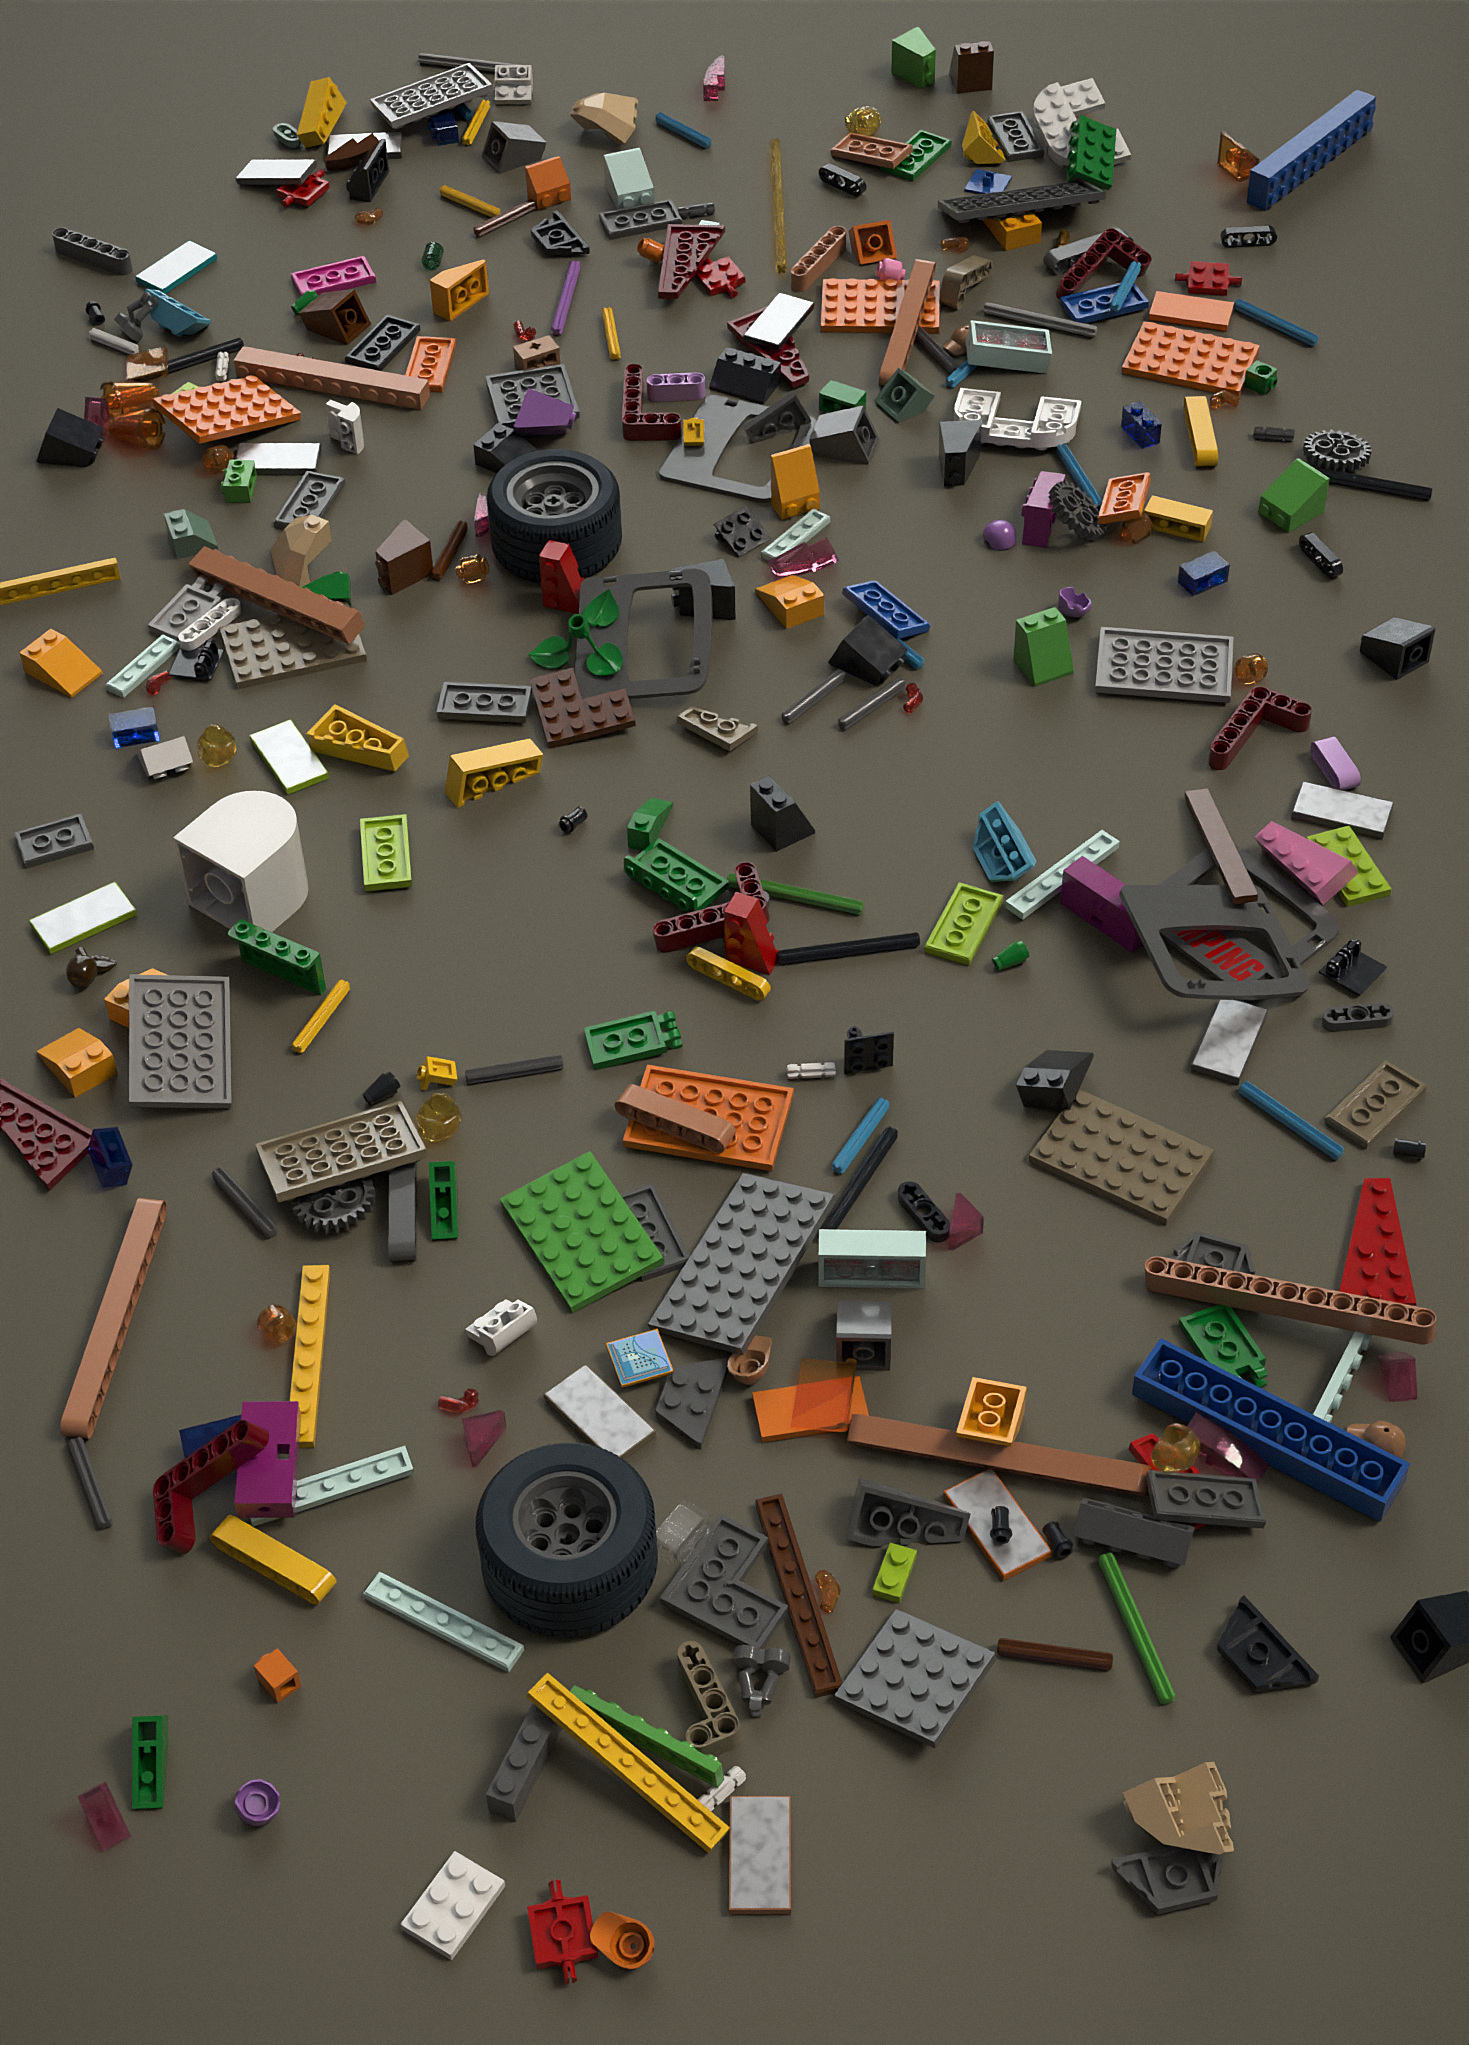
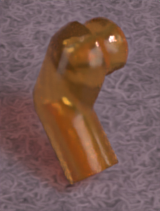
M376 208L372 212L360 211L355 215V220L357 223L371 225L383 216V211L380 208Z
M953 237L941 240L943 250L959 247L961 251H966L970 246L968 244L969 240L966 237Z
M1223 390L1213 394L1209 404L1214 409L1219 408L1220 405L1225 403L1237 407L1241 398Z
M820 1570L815 1575V1581L824 1595L820 1609L824 1612L832 1613L839 1598L841 1587L831 1573L827 1570Z

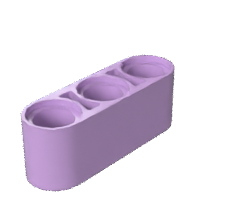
M701 373L650 375L646 380L647 397L653 402L700 400L706 394L705 376Z
M1336 737L1311 743V755L1333 788L1347 790L1360 786V773Z

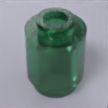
M429 242L425 246L422 263L427 270H436L441 264L444 249L439 243Z

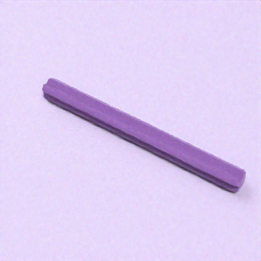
M571 261L551 328L553 335L557 334L560 336L563 332L580 271L579 261Z

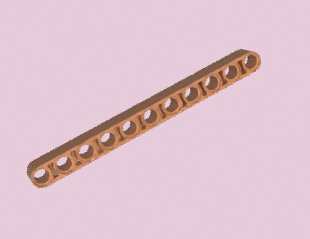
M137 1199L60 1425L62 1436L90 1439L94 1433L166 1218L167 1204L165 1200Z
M1158 1256L1146 1260L1144 1266L1146 1287L1154 1292L1422 1345L1430 1344L1436 1336V1315L1427 1308Z
M862 1414L851 1415L847 1442L850 1444L981 1468H992L998 1471L1139 1496H1147L1148 1494L1146 1474L1152 1468L1148 1465L1015 1441L1011 1447L957 1437V1431Z

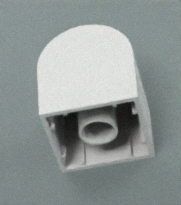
M244 791L229 795L217 801L173 837L188 905L229 929L239 919H242L273 932L293 915L306 900L308 880L296 814L293 807L276 794L264 791Z

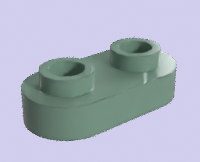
M280 123L273 127L274 137L286 146L297 148L302 144L297 136L298 130L291 125Z

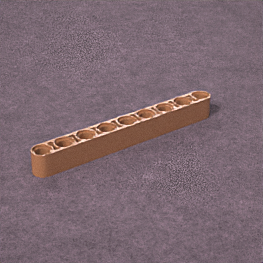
M915 260L881 367L879 386H885L898 367L904 371L906 369L936 269V262Z

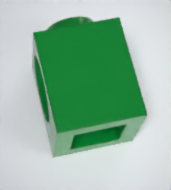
M1258 360L1246 369L1244 387L1266 395L1277 385L1278 369Z

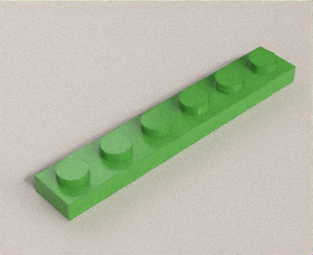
M574 1685L570 1690L573 1695L625 1739L717 1789L724 1781L722 1764L715 1756L711 1754L704 1755L697 1751L689 1742L676 1740L666 1730L662 1728L656 1729L647 1724L642 1717L638 1715L632 1716L624 1712L619 1705L600 1699L590 1689L583 1690Z

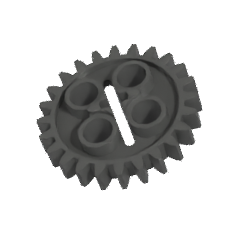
M1330 429V432L1322 430V433L1315 432L1314 435L1310 434L1309 438L1306 437L1303 455L1306 456V460H1311V464L1318 463L1317 467L1325 466V470L1333 468V471L1340 469L1344 472L1345 469H1348L1352 472L1353 468L1360 470V466L1365 467L1366 464H1369L1372 450L1371 446L1368 445V441H1363V437L1357 438V434L1349 435V432L1344 434L1341 430L1334 432Z
M1062 481L1057 482L1048 492L1050 494L1048 498L1051 500L1049 503L1054 506L1052 510L1058 513L1057 517L1062 518V523L1067 524L1069 530L1073 529L1076 535L1080 534L1082 539L1086 537L1088 541L1091 539L1095 541L1105 533V526L1107 524H1099L1098 515L1100 510L1096 508L1098 505L1092 503V498H1088L1086 492L1082 493L1079 487L1075 488L1073 483L1069 485L1067 481L1064 483ZM1079 506H1082L1083 509L1078 514L1073 516L1072 513Z
M368 1177L358 1178L340 1186H332L322 1189L317 1193H308L291 1200L294 1217L298 1218L299 1224L305 1223L307 1230L314 1226L316 1233L321 1228H324L325 1234H328L330 1229H334L336 1233H339L340 1227H344L348 1231L349 1224L352 1223L358 1226L357 1219H367L366 1213H372L371 1206L375 1205L374 1198L376 1194L372 1180H369Z

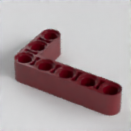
M1108 228L1063 276L1056 290V297L1060 300V297L1078 293L1108 258H1111L1126 270H1128L1133 261L1139 262L1141 270L1138 277L1145 275L1152 257L1147 251L1118 230Z
M636 363L627 365L624 373L622 406L623 438L629 441H667L679 439L682 435L681 416L679 414L642 413L643 368L640 364Z
M1262 686L1254 687L1211 743L1208 760L1209 766L1214 770L1226 769L1263 719L1295 732L1307 731L1310 727L1312 707L1308 703Z
M741 862L734 869L739 893L758 898L769 922L770 916L767 901L756 867L751 862ZM729 902L656 922L653 925L652 932L657 949L661 952H670L725 937L724 911Z
M242 1419L156 1480L153 1486V1502L157 1541L161 1546L180 1554H186L192 1549L196 1538L192 1499L264 1450L269 1441V1432L266 1429Z

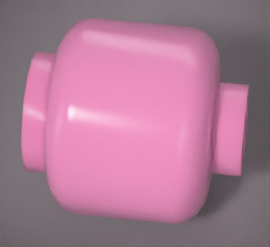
M885 258L882 262L879 261L876 277L881 281L888 279L904 280L906 270L902 269V262Z

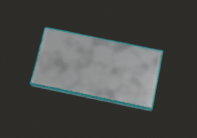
M189 240L136 275V282L149 289L159 290L167 294L216 261L217 253Z

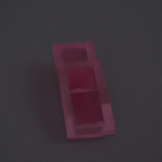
M720 55L715 59L705 73L703 82L704 101H718V91H725L724 55Z
M827 537L810 546L803 542L767 563L775 577L782 578L790 575L799 576L828 567L838 562L839 559Z
M1195 1413L1183 1432L1181 1445L1205 1456L1206 1464L1232 1477L1256 1479L1258 1485L1269 1465L1243 1441L1198 1413Z

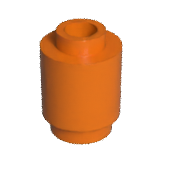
M642 238L638 243L637 252L640 253V256L659 263L663 261L665 245L650 238Z

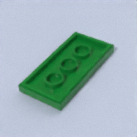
M919 130L906 142V144L913 145V152L894 169L881 166V170L914 181L952 146V140Z

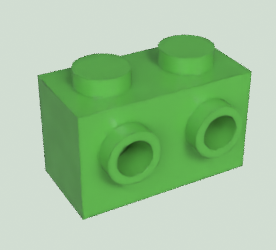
M229 460L228 468L224 469L225 480L221 482V493L225 494L226 502L251 503L257 479L254 460Z

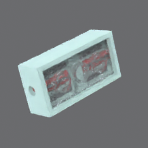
M970 321L966 336L968 364L1047 374L1052 356L1049 330Z
M819 1229V1287L925 1288L926 1231Z

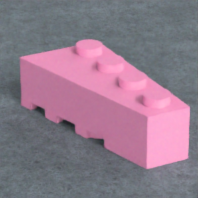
M1273 821L1254 837L1260 848L1321 905L1329 901L1358 874L1351 860Z

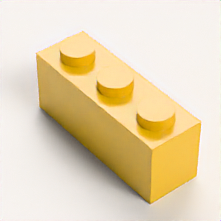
M1152 495L1144 510L1143 527L1204 542L1211 528L1213 510Z

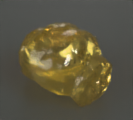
M861 106L860 108L853 109L850 115L845 117L844 123L849 133L872 136L879 129L882 118L876 108Z
M218 724L210 725L204 729L197 742V752L206 765L219 767L230 762L236 755L237 744L234 735L230 731H227Z
M446 1093L432 1094L429 1100L421 1106L417 1114L418 1132L424 1139L433 1142L453 1136L458 1131L459 1125L462 1122V1114L458 1105Z
M1174 1423L1169 1425L1151 1452L1153 1465L1163 1472H1183L1191 1468L1200 1453L1199 1447L1201 1445L1198 1436L1190 1428L1182 1424Z

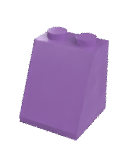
M528 388L513 429L521 436L565 434L567 428H572L575 420L574 406Z

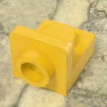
M689 418L688 420H683L684 446H704V419Z
M427 1056L423 1065H420L417 1069L416 1077L420 1082V1089L426 1091L430 1082L454 1086L458 1080L455 1061Z

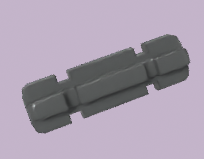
M714 203L688 206L689 208H686V206L678 208L681 218L715 213Z
M1256 426L1253 436L1255 439L1265 437L1267 440L1282 441V439H1285V441H1293L1295 431L1294 429L1286 428V430H1283V428L1274 427L1263 429L1261 426Z

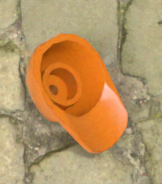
M607 1911L597 1918L591 1929L590 1939L593 1945L612 1962L623 1968L635 1969L642 1967L653 1955L655 1948L653 1934L645 1924L636 1919ZM633 1944H636L635 1949H632Z

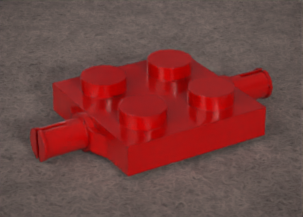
M319 169L316 173L310 174L302 185H282L278 188L277 196L284 199L281 201L282 206L287 208L294 202L307 207L330 188L329 182L321 179L325 172Z
M729 256L712 262L707 257L703 263L705 265L700 267L695 274L697 280L711 296L728 292L730 297L734 298V296L738 295L734 288L746 283L744 274Z
M1190 261V269L1187 274L1175 273V281L1187 283L1188 293L1227 296V290L1230 285H1242V277H1230L1229 264Z
M552 1880L548 1883L551 1899L542 1904L527 1906L537 1969L562 1966L564 1983L570 1984L568 1972L571 1974L572 1983L577 1981L574 1964L584 1960L599 1958L597 1947L593 1945L590 1939L593 1927L588 1895L574 1898L563 1897L561 1880H555L557 1891H555L554 1881Z

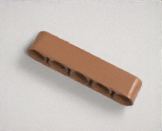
M834 226L830 228L792 267V290L797 292L807 290L846 249V229L844 227Z
M634 1084L627 1085L614 1104L615 1110L628 1119L715 1153L724 1152L736 1134L734 1125L725 1119Z

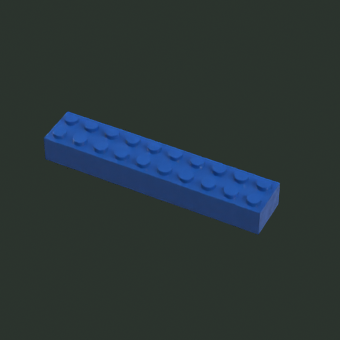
M1357 89L1250 170L1246 203L1266 211L1293 189H1296L1298 185L1306 181L1311 175L1318 172L1324 165L1328 164L1336 156H1339L1341 152L1349 148L1354 142L1370 132L1374 124L1373 114L1376 110V97Z
M1162 1338L1159 1339L1134 1375L1133 1396L1379 1522L1382 1521L1406 1482L1410 1466L1409 1462Z

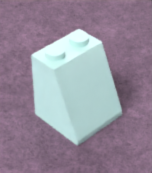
M640 148L604 155L605 188L617 209L654 203V187Z

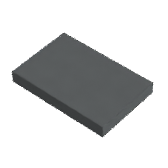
M82 813L14 832L26 869L94 849Z

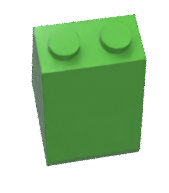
M916 27L892 40L891 73L921 89L934 83L936 49L922 30Z
M1298 458L1260 496L1258 512L1289 533L1325 511L1330 478Z
M1056 607L1016 620L1013 660L1034 687L1074 674L1066 619Z

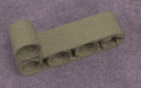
M973 255L948 268L942 281L939 298L940 304L959 310L964 303L966 289L989 277L993 269V261Z
M686 1641L678 1648V1668L703 1721L690 1726L686 1731L685 1738L697 1751L704 1755L711 1754L716 1757L738 1746L740 1742V1723L703 1647L696 1641ZM699 1682H707L708 1684H706V1685H698L697 1683H699ZM716 1705V1706H719L720 1708H718V1709H710L709 1707ZM727 1729V1730H731L732 1732H731V1733H728V1734H724V1733H722L721 1731ZM696 1741H704V1742H705V1743L702 1744V1745H696V1744H694V1742H696Z

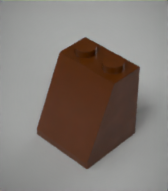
M990 41L954 45L949 75L957 94L992 90L994 49Z
M355 289L321 293L299 312L307 330L343 344H349L371 325Z
M406 519L401 521L375 551L377 560L375 564L379 575L378 583L382 589H386L391 595L432 575L431 571L433 569L430 540Z

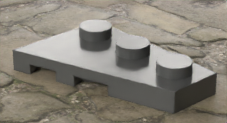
M792 391L742 427L752 443H756L776 435L777 431L787 428L790 430L795 428L796 424L803 421L805 424L811 422V419Z

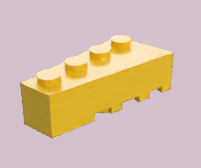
M330 77L310 82L297 131V136L305 148L325 144L347 104Z
M336 704L306 733L313 752L394 772L409 757L403 738Z
M525 739L450 755L444 792L454 805L459 808L465 805L464 801L471 798L474 800L483 797V793L493 789L496 792L503 789V786L508 782L517 783L540 773L543 753L531 739Z

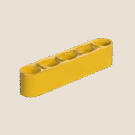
M1206 396L1184 397V415L1195 466H1217L1218 449Z
M227 1515L209 1536L213 1545L222 1552L314 1605H319L337 1582L333 1574L324 1567L233 1515Z

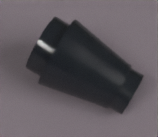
M388 1071L386 1074L382 1073L362 1096L372 1106L396 1094L401 1086L396 1077Z

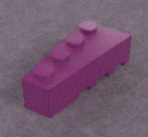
M1041 471L1038 478H1034L1033 487L1031 486L1026 502L1022 506L1021 516L1025 517L1022 544L1047 548L1048 538L1051 536L1052 525L1055 523L1057 512L1052 510L1054 506L1049 503L1051 500L1048 498L1050 495L1048 492L1057 482H1065V474Z

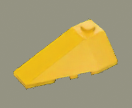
M974 111L970 114L962 143L963 155L967 160H973L976 164L1003 163L1005 157L1002 150L999 149L997 151V141L993 139V134L986 122Z

